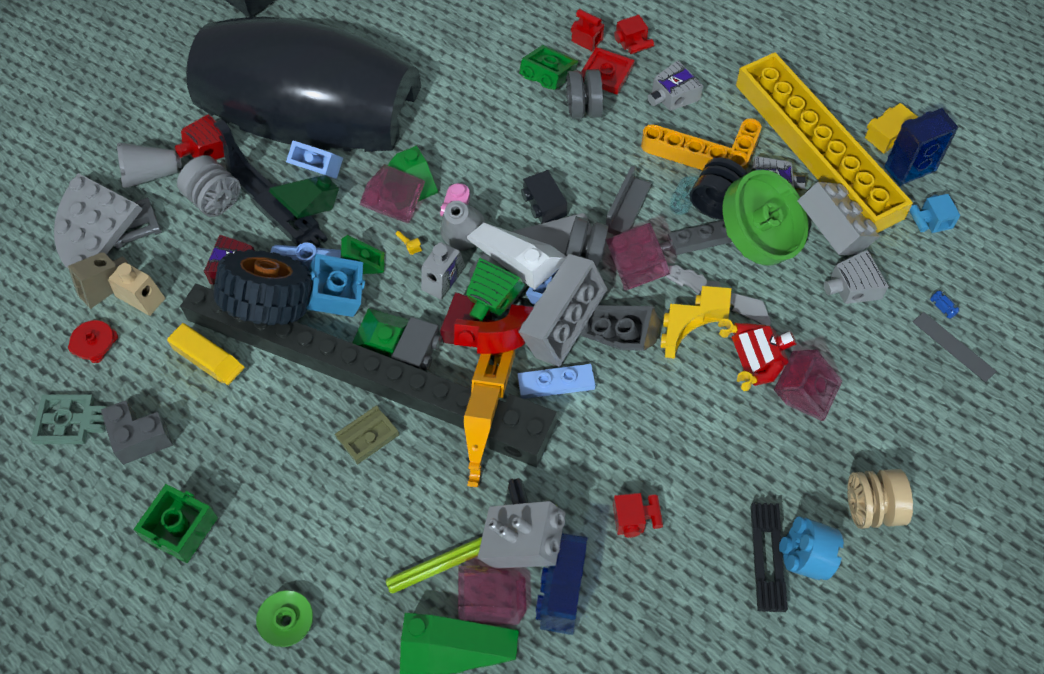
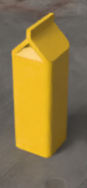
M182 323L167 339L174 351L219 382L225 383L228 386L245 368L232 355L185 323Z

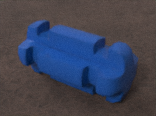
M939 290L932 295L930 300L931 302L935 301L936 304L934 305L943 314L947 313L946 317L951 319L958 314L960 309L958 307L955 308V304L946 295L943 296V292Z

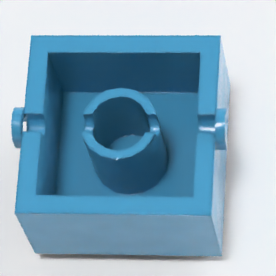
M315 254L309 266L313 283L307 309L354 317L361 305V294L365 286V280H362L363 262Z

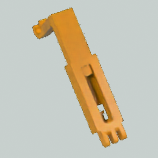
M516 349L497 354H480L472 378L471 397L464 415V429L470 461L468 467L470 469V476L467 486L477 488L479 486L482 455L498 400L503 398ZM491 355L495 356L494 365L489 364Z

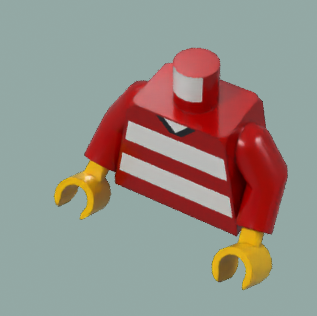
M725 318L721 319L718 324L719 327L727 328V330H720L719 335L725 338L730 333L734 334L732 340L744 371L738 374L737 382L746 381L741 385L743 391H748L752 384L758 386L774 382L784 366L789 362L784 350L797 345L791 331L779 336L771 326L753 323H734L733 325L731 320Z

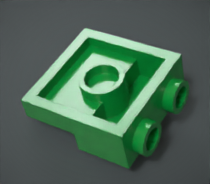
M542 45L522 58L519 74L527 80L540 83L544 88L556 90L565 83L567 72L577 69L578 61Z

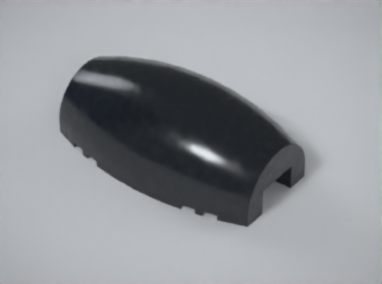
M282 17L233 18L207 23L199 30L193 40L186 70L187 88L192 103L211 116L216 115L227 124H235L241 130L259 137L290 145L292 141H296L321 150H330L332 147L343 148V151L351 152L352 148L364 149L365 152L393 151L400 135L397 119L405 101L415 102L421 89L418 69L386 48L342 29L316 22Z

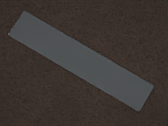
M925 312L913 320L916 326L984 382H987L997 372Z

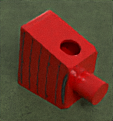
M209 114L181 130L182 143L175 145L176 153L180 158L191 155L193 158L202 155L211 156L215 160L224 158L223 142L218 138L221 133L213 125L216 121Z

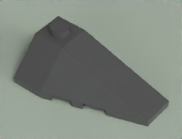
M597 305L581 331L580 336L619 350L645 351L656 343L661 322L653 306Z

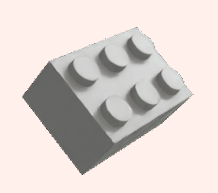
M817 182L797 200L838 255H857L862 253L880 237L876 232L877 227L871 220L863 216L861 213L863 212L862 208L848 197L849 192L842 184Z

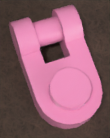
M456 183L448 188L444 203L441 206L440 216L443 217L446 206L452 201H461L468 205L470 192L466 185Z

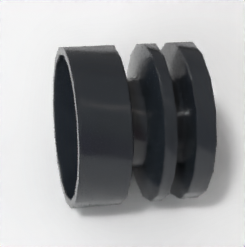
M720 157L709 160L689 193L691 203L700 213L714 219H723L725 193L734 181L747 174L746 170L730 159Z

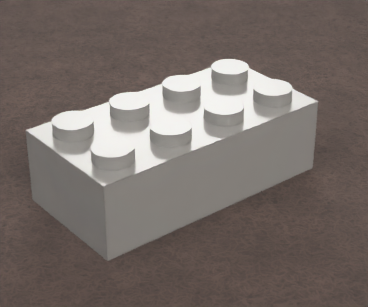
M568 254L551 282L548 283L539 301L535 303L532 312L526 321L523 322L519 333L535 358L560 367L606 293L607 287L592 260Z

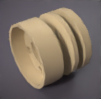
M901 469L879 470L877 475L873 471H865L864 474L863 472L851 473L848 480L847 496L851 516L857 528L866 529L870 526L878 528L882 523L890 527L903 526L910 523L913 514L912 491L909 480Z

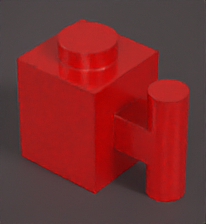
M578 9L576 17L580 19L572 24V42L593 51L603 40L604 24L601 23L602 19Z
M640 15L617 21L614 37L624 50L628 49L629 53L633 54L654 47L653 39L647 40L648 27Z
M641 493L615 495L613 511L617 535H624L628 538L639 536L640 533H644L645 520L647 519L652 520L654 529L662 528L663 521L658 495L648 496L649 505L643 506Z

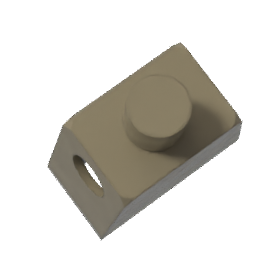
M101 252L68 266L77 295L90 309L113 294L108 279L122 263L129 264L123 256L112 261L105 253Z

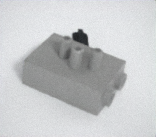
M520 478L510 479L508 490L512 505L489 507L477 558L494 569L556 566L566 512L550 501L529 503L523 481Z

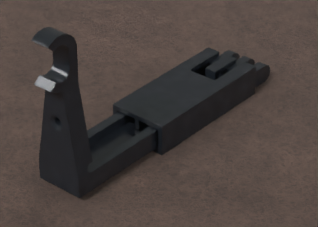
M222 119L215 122L213 125L221 133L218 138L223 142L226 170L239 180L241 189L254 200L255 206L297 246L302 243H312L318 248L320 243L317 238L323 243L328 240L326 235L320 231L318 222L311 215L297 218L269 192L270 188L279 185L276 183L272 185L248 162L236 144L232 131L226 122ZM294 218H295L296 221L294 222V224H295V226H296L297 228L299 227L300 229H299L298 231H296V230L288 223L289 220L294 221Z

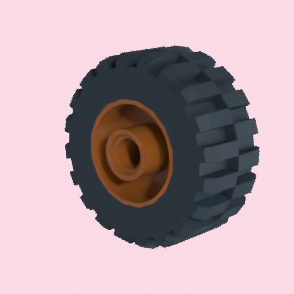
M263 250L235 251L234 253H228L218 262L213 293L214 300L222 311H227L228 315L239 317L243 321L248 320L255 324L266 323L267 325L293 323L303 317L308 310L307 305L313 283L311 280L312 275L305 265L303 266L298 260H292L289 256H282L279 253H269Z

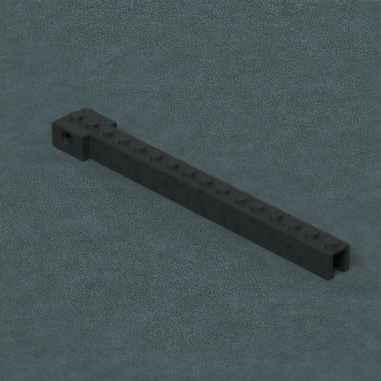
M196 283L180 305L187 320L464 429V415L471 397V389L298 322H288L283 325L280 323L267 325L266 323L255 324L252 321H243L236 316L232 317L228 315L227 311H222L214 300V290ZM509 394L506 402L498 400L488 434L489 449L537 468L556 427L557 411Z

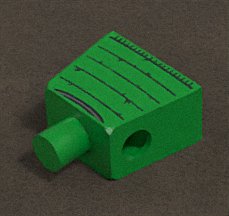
M479 258L466 292L470 301L475 303L469 315L481 322L488 310L501 315L523 289L524 283L521 278Z

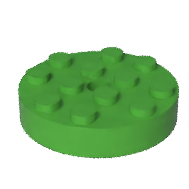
M769 170L752 171L729 186L723 200V219L726 233L745 258L757 264L771 266L795 257L803 249L808 236L807 213L797 201L800 199L799 194L786 179Z

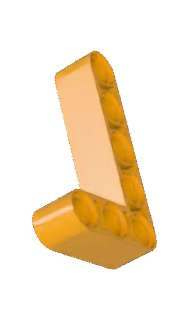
M751 118L744 120L732 148L652 124L643 129L641 147L646 153L700 170L704 169L709 160L720 157L730 159L747 170L759 139L761 124L759 121Z

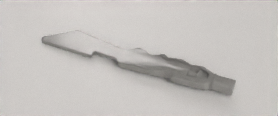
M655 261L652 268L665 275L667 279L677 285L690 287L699 295H701L702 286L721 287L719 281H707L703 274L697 275L693 270H683L678 265L668 266ZM731 293L730 305L734 306L732 311L761 324L771 325L762 300Z

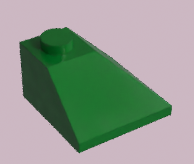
M417 145L397 153L378 176L397 210L438 193L427 161Z
M368 308L352 343L391 358L409 320Z

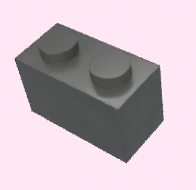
M410 317L391 358L423 371L429 370L432 363L431 355L434 349L438 350L442 340V336L439 335L438 325Z

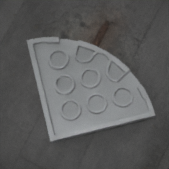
M78 173L70 181L61 199L54 224L56 250L65 267L68 269L69 265L101 252L107 254L143 209L129 199Z

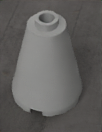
M117 143L123 188H129L178 173L177 168H182L181 158L175 155V150Z
M452 201L444 210L440 224L441 236L447 245L457 250L465 251L474 246L476 247L467 239V236L481 224L486 223L485 219L476 208L461 201Z

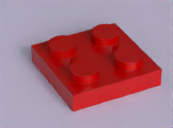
M596 47L581 71L583 82L587 70L599 69L602 90L618 95L634 67L635 60Z

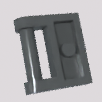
M148 197L134 202L143 210L127 230L148 222L151 225L123 234L115 243L117 249L124 247L123 244L153 233L155 235L162 233Z

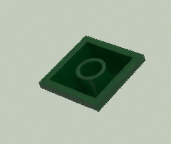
M323 175L272 187L269 192L293 215L301 218L331 211L339 187L329 177Z

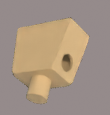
M127 263L119 265L108 279L115 297L149 316L165 300L164 295L149 275Z

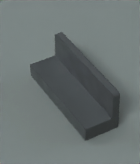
M634 166L630 167L606 217L607 232L627 239L651 189V183L635 178L636 167Z

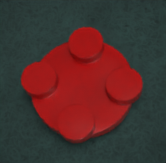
M87 321L79 325L72 332L68 350L79 358L90 360L92 363H99L104 359V354L117 341L118 334L103 321Z

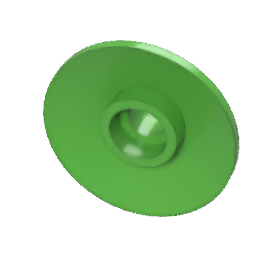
M286 590L274 593L262 603L258 610L256 618L258 632L270 645L276 647L292 646L301 641L309 632L313 622V610L309 601L298 592ZM285 617H291L289 625H282V620Z

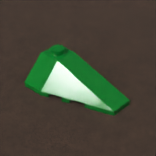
M405 613L400 647V674H458L466 670L479 667L484 668L516 660L519 630L435 615Z

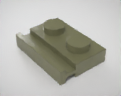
M377 405L335 433L336 439L342 444L343 448L357 465L399 436L398 430L385 414L380 411Z

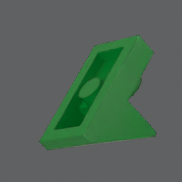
M349 235L341 239V258L363 262V274H379L384 272L385 252Z

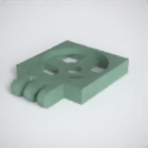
M42 395L31 441L34 444H85L87 433H104L105 426L101 425L105 424L102 415L98 414H102L101 409L106 408V406H94L95 398L93 395ZM72 402L82 405L84 407L83 413H72ZM60 404V408L57 411L48 413L51 408ZM67 415L68 419L66 422L60 423L58 421L60 416ZM43 424L55 425L53 436H46L43 431ZM80 424L79 431L75 435L65 436L68 426Z

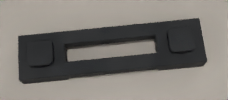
M752 503L750 509L757 610L760 612H786L788 610L786 582L784 581L782 552L779 551L781 541L779 503L775 505L773 503L769 505L767 503ZM762 532H771L775 583L773 581H765Z

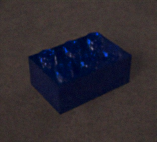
M942 108L933 112H926L923 116L915 119H908L901 125V130L888 155L884 166L899 186L937 171L959 127Z
M562 533L556 566L543 567L540 593H544V595H538L536 604V620H540V630L573 635L588 537Z

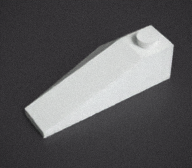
M487 223L481 224L467 236L470 242L511 273L520 277L523 282L534 290L553 275L567 257L549 244Z

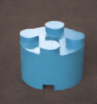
M798 516L794 520L787 537L785 536L781 539L779 551L783 553L784 564L788 571L820 581L822 579L826 581L835 574L840 565L842 557L837 555L839 547L843 548L844 542L842 534L838 529Z

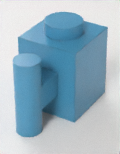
M949 194L933 195L927 198L921 211L917 205H912L909 210L920 232L930 229L932 233L953 229L961 216Z

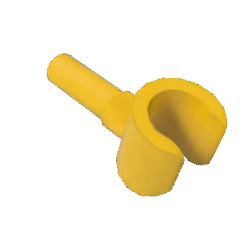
M400 231L395 233L404 242L410 255L422 251L418 238L409 240Z

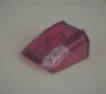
M459 566V620L491 626L518 625L526 612L525 577L519 571L509 568Z

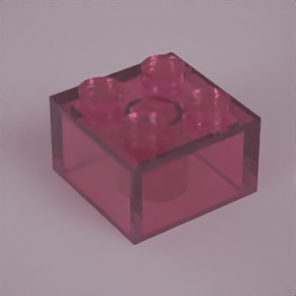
M651 223L606 239L625 291L670 274Z

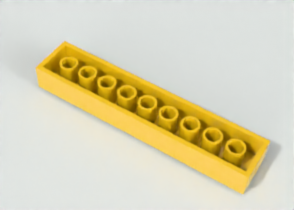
M776 52L739 69L736 87L819 182L842 184L849 192L848 197L862 208L863 212L861 213L863 216L875 224L877 233L906 218L913 202Z

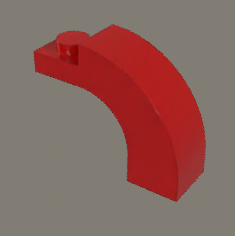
M511 304L509 314L505 318L493 322L456 319L454 325V345L475 347L479 354H497L517 349L525 344L519 330L534 307Z

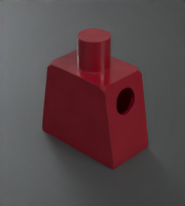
M455 292L440 329L443 343L454 344V325L456 319L478 321L469 315L475 303L460 293ZM488 310L482 322L495 321L492 320L491 311Z

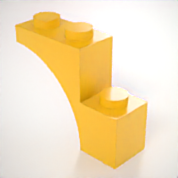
M702 286L701 295H696L695 306L670 304L669 313H664L663 327H668L667 334L662 333L661 348H665L666 358L675 359L680 343L692 330L708 323L719 322L724 318L729 319L731 288Z

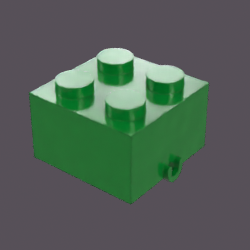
M165 484L133 530L143 541L188 563L218 517L209 505L195 499L192 493L188 491L183 493Z

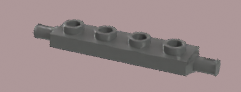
M724 221L668 233V241L655 244V251L658 254L670 250L674 255H680L731 243L732 240L727 236Z

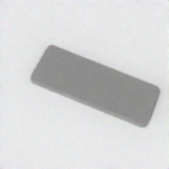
M581 213L511 232L549 244L562 254H565L575 217L588 218L585 214ZM590 223L588 226L587 235H590V231L592 229Z

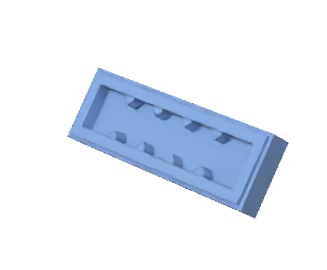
M591 364L517 373L520 397L522 399L595 390Z

